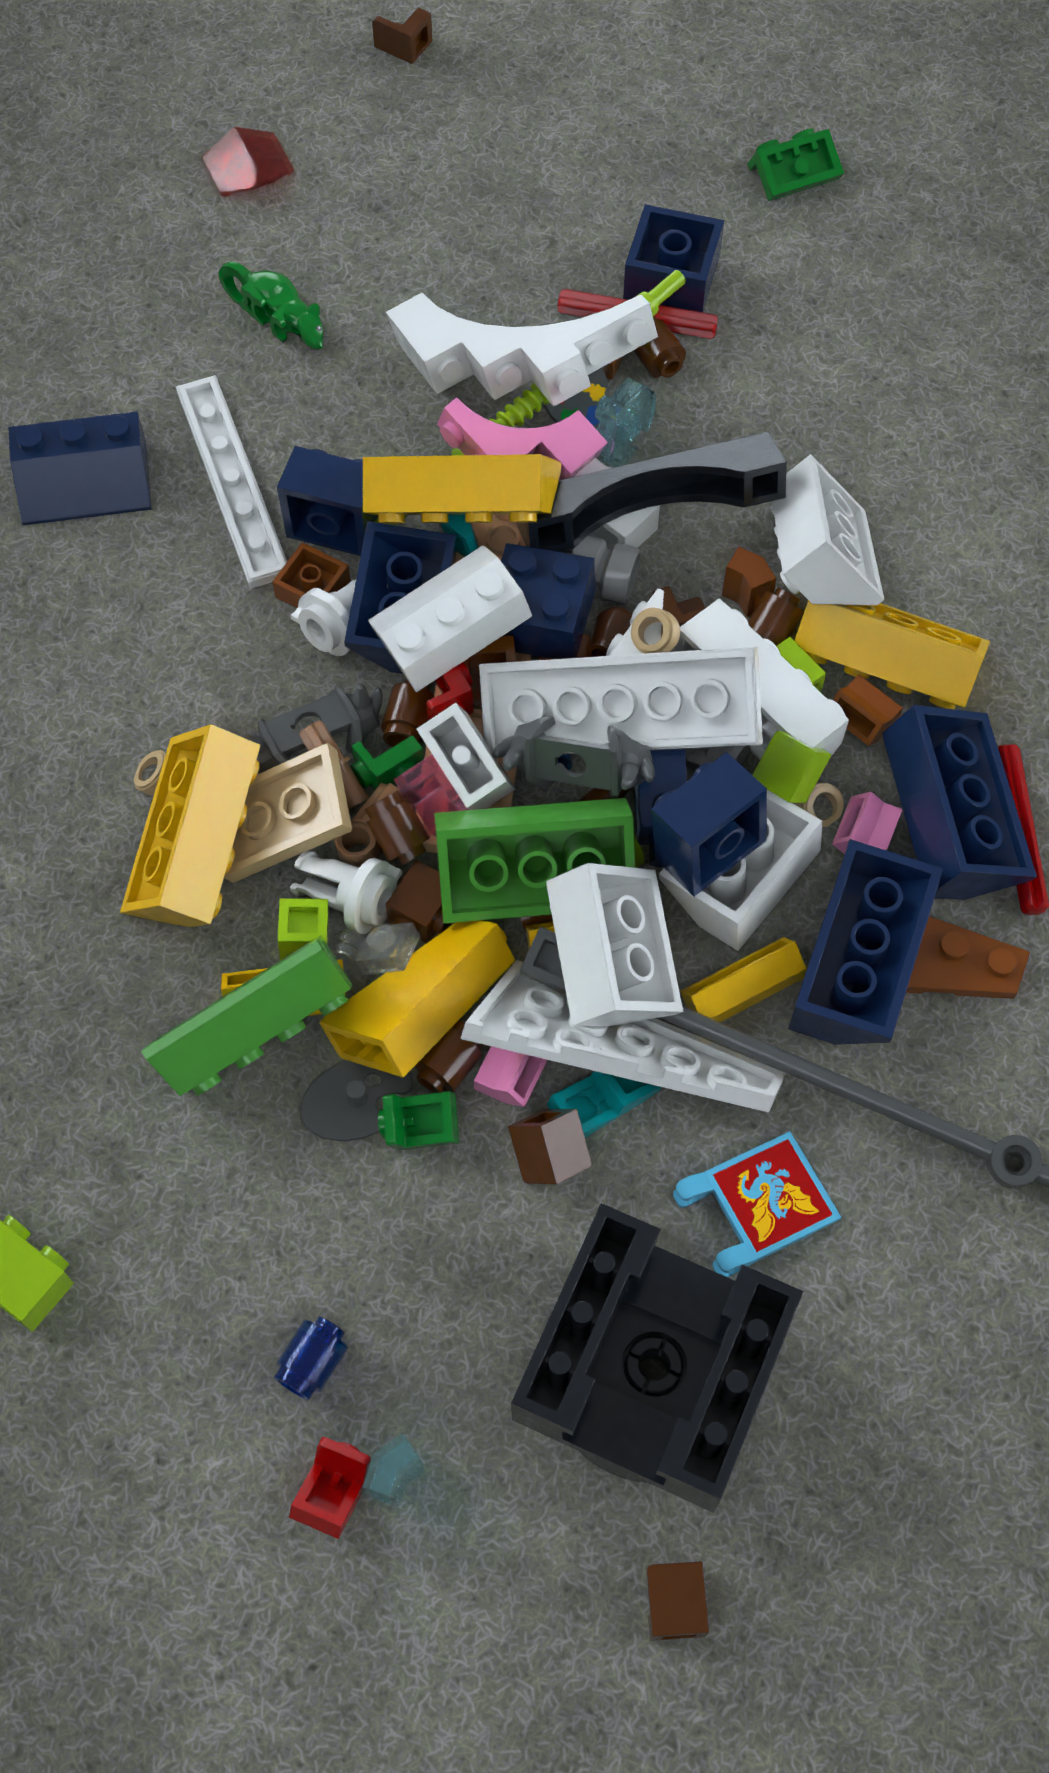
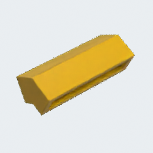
M782 937L680 990L686 1008L722 1022L802 980L807 968L796 942Z

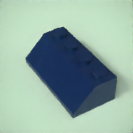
M913 705L882 733L916 858L919 861L943 868L935 898L966 900L1035 879L1037 875L988 714Z
M852 839L849 840L788 1027L789 1030L834 1045L891 1042L943 868Z

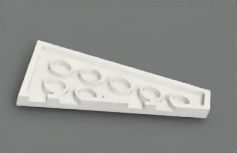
M519 960L514 962L468 1018L461 1035L463 1040L765 1112L770 1111L786 1075L782 1071L656 1018L608 1027L572 1026L567 995L521 975L520 969L523 962Z

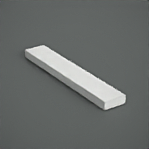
M216 375L176 386L179 400L249 588L252 589L271 583L287 563Z

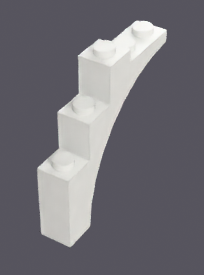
M423 293L386 312L398 343L436 394L475 375L491 397L496 400L532 380L553 407L591 386L589 374L658 337L650 304L642 295L636 296L611 309L580 319L543 326L506 327L484 325L456 317L437 307Z

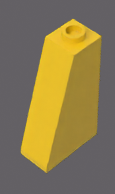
M490 921L456 922L352 996L345 1004L327 1014L319 1023L338 1056L344 1060L404 1078L516 961L506 943V934L496 923Z

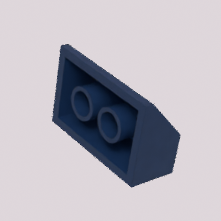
M138 411L8 427L10 464L23 525L152 510L147 447Z
M367 521L345 635V647L389 672L403 674L368 620L455 564V534Z

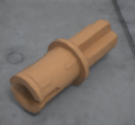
M316 721L302 729L299 733L300 738L308 751L325 743H329L337 749L348 810L369 798L368 793L364 791L347 762L351 758L349 755L343 756L322 721Z

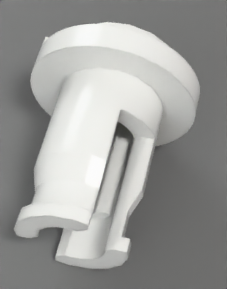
M353 580L337 592L327 593L319 588H313L299 599L298 608L291 614V620L300 624L305 637L317 649L329 652L335 656H343L350 651L349 648L345 647L344 641L356 580Z
M308 850L298 857L294 867L339 883V885L336 887L307 877L301 885L293 883L290 886V891L296 896L307 895L312 899H328L329 908L344 913V923L349 930L359 934H367L374 926H380L386 921L385 904L397 888V881L402 874V870L377 858L368 859L359 868L337 859L320 858L316 852Z

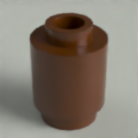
M653 316L658 337L633 351L652 377H671L681 369L686 357V351L666 323Z
M777 588L774 594L765 591L748 624L763 639H768L777 646L792 636L804 614V611L798 608L801 600L781 588Z
M405 680L392 687L381 724V729L384 732L383 740L386 744L394 747L412 735L418 743L423 741L417 728L428 721L426 703L435 697L428 686L415 692L409 681Z
M398 790L365 808L370 818L366 823L388 861L398 858L401 865L426 852L422 843L430 837L408 798L403 801Z
M460 1020L415 1065L419 1072L416 1079L432 1093L442 1091L454 1093L482 1056L480 1050L484 1044L461 1039L465 1023Z

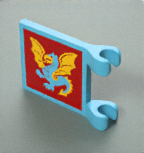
M791 1131L705 1172L680 1180L673 1191V1197L680 1208H685L713 1193L741 1244L719 1252L716 1260L712 1263L714 1271L726 1277L739 1272L742 1265L748 1267L841 1219L839 1212Z

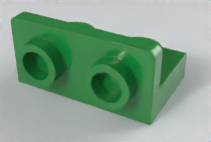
M813 128L806 129L792 136V140L779 144V141L774 139L756 148V153L747 165L750 171L758 170L768 201L839 180L844 175L829 128L819 132H814Z

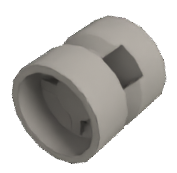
M588 535L573 549L572 554L594 558L596 590L600 591L602 599L627 605L637 579L642 554L641 549L617 543L612 548H608L605 539Z

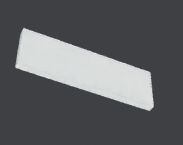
M758 647L479 664L484 740L492 752L500 742L514 735L518 725L547 716H552L556 723L543 732L547 736L597 744L609 743L607 735L608 726H613L623 731L631 739L642 745L649 746L650 750L763 744ZM566 752L564 754H573L574 752Z

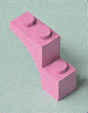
M456 397L444 407L437 423L443 439L451 447L459 448L464 455L542 454L561 462L559 480L575 476L594 458L597 459L608 443L579 410L566 419L552 425L538 428H515L497 424L483 418Z

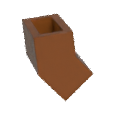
M738 546L726 566L722 596L737 602L745 616L748 617L753 614L765 591L774 594L777 578L764 557Z
M860 675L849 685L839 689L833 698L841 706L845 716L849 719L846 729L868 746L878 742L883 737L882 733L900 718L903 707Z

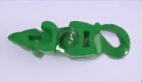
M234 261L222 265L218 272V277L225 292L262 326L271 323L272 334L283 343L287 340V333L292 332L298 335L301 341L311 349L319 350L323 348L324 331L319 317L320 307L316 303L307 306L302 302L297 290L288 277L278 272L266 270L252 273L242 264ZM234 277H236L242 284V294L239 292L235 285Z

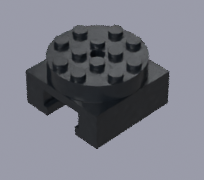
M601 1203L511 1402L512 1420L578 1450L593 1464L613 1475L636 1482L652 1484L714 1513L723 1496L804 1291L745 1265L741 1266L736 1280L723 1276L655 1246L660 1235V1228ZM646 1359L659 1360L667 1369L666 1377L657 1381L650 1380L648 1386L645 1385L646 1377L641 1374L638 1367L639 1364Z

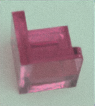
M432 754L394 779L402 795L408 798L415 806L428 830L435 837L434 813L469 810Z

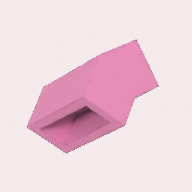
M872 792L851 796L832 845L843 854L846 852L850 839L887 850L903 809L884 803Z
M491 1046L474 1079V1090L506 1104L525 1107L547 1059Z

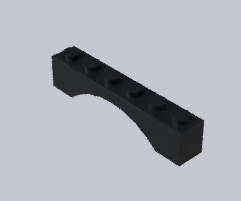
M764 432L567 478L558 482L551 514H537V522L517 523V526L527 547L561 552L574 549L589 534L604 524L627 513L651 506L678 502H710L745 508L786 498L787 461L770 433Z

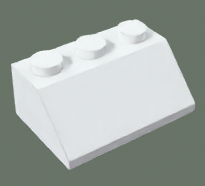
M482 545L369 619L368 622L415 692H418L532 617L523 591L495 554Z
M767 790L766 842L695 897L665 869L659 873V879L700 928L739 951L821 851L822 820Z
M586 863L546 881L572 1026L608 1027L671 1016L683 1012L655 870Z

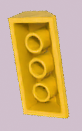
M542 454L363 457V513L378 515V523L403 524L405 523V515H421V523H449V515H465L466 523H492V514H509V522L534 523L537 522V514H551L561 474V462Z
M809 600L794 640L816 663L826 664L827 660L844 665L843 671L854 677L860 675L864 679H869L870 675L887 680L886 686L894 691L912 694V691L915 690L930 696L929 701L946 709H955L956 705L965 708L990 644L989 640L882 603L878 605L812 604Z
M212 724L170 738L120 913L185 927L211 924L212 919L217 916L222 905L220 890L224 875L230 870L234 861L235 851L232 846L236 832L246 818L247 805L244 803L247 792L259 771L257 756L260 744Z

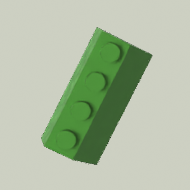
M626 798L434 813L443 923L552 915L546 881L586 863L635 868L633 814Z
M320 935L156 1038L142 1049L141 1052L145 1059L179 1096L191 1089L196 1096H199L222 1081L218 1074L219 1071L232 1063H235L238 1069H241L262 1056L264 1052L260 1046L277 1036L282 1043L305 1029L306 1025L302 1019L319 1009L322 1015L325 1016L345 1004L349 1000L344 993L351 989L352 983Z

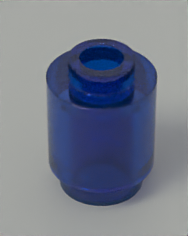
M318 1316L315 1323L304 1319L276 1364L280 1368L273 1378L287 1390L309 1401L315 1391H322L347 1351L348 1346L341 1341L345 1332L334 1323Z

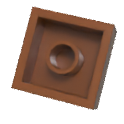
M302 542L272 581L275 598L298 608L301 596L313 588H319L327 593L337 592L351 581L349 565Z

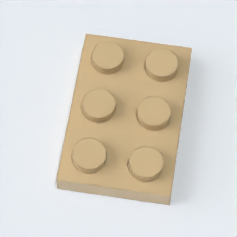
M325 743L257 774L256 779L249 786L244 803L247 805L246 818L242 826L237 830L232 846L235 851L234 861L230 870L224 875V878L231 883H235L352 831L337 749L329 743Z

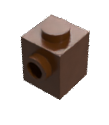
M415 860L385 906L388 923L391 930L397 936L409 942H414L417 938L427 944L432 940L436 932L441 934L452 923H443L439 872Z

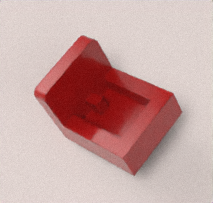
M462 662L434 680L442 694L427 701L428 721L454 703L462 707L468 715L474 713L472 689L470 687L473 685L468 668Z
M322 1437L316 1449L314 1464L291 1504L289 1518L339 1539L365 1488L371 1462L370 1456L360 1452L349 1443L336 1442L327 1437Z

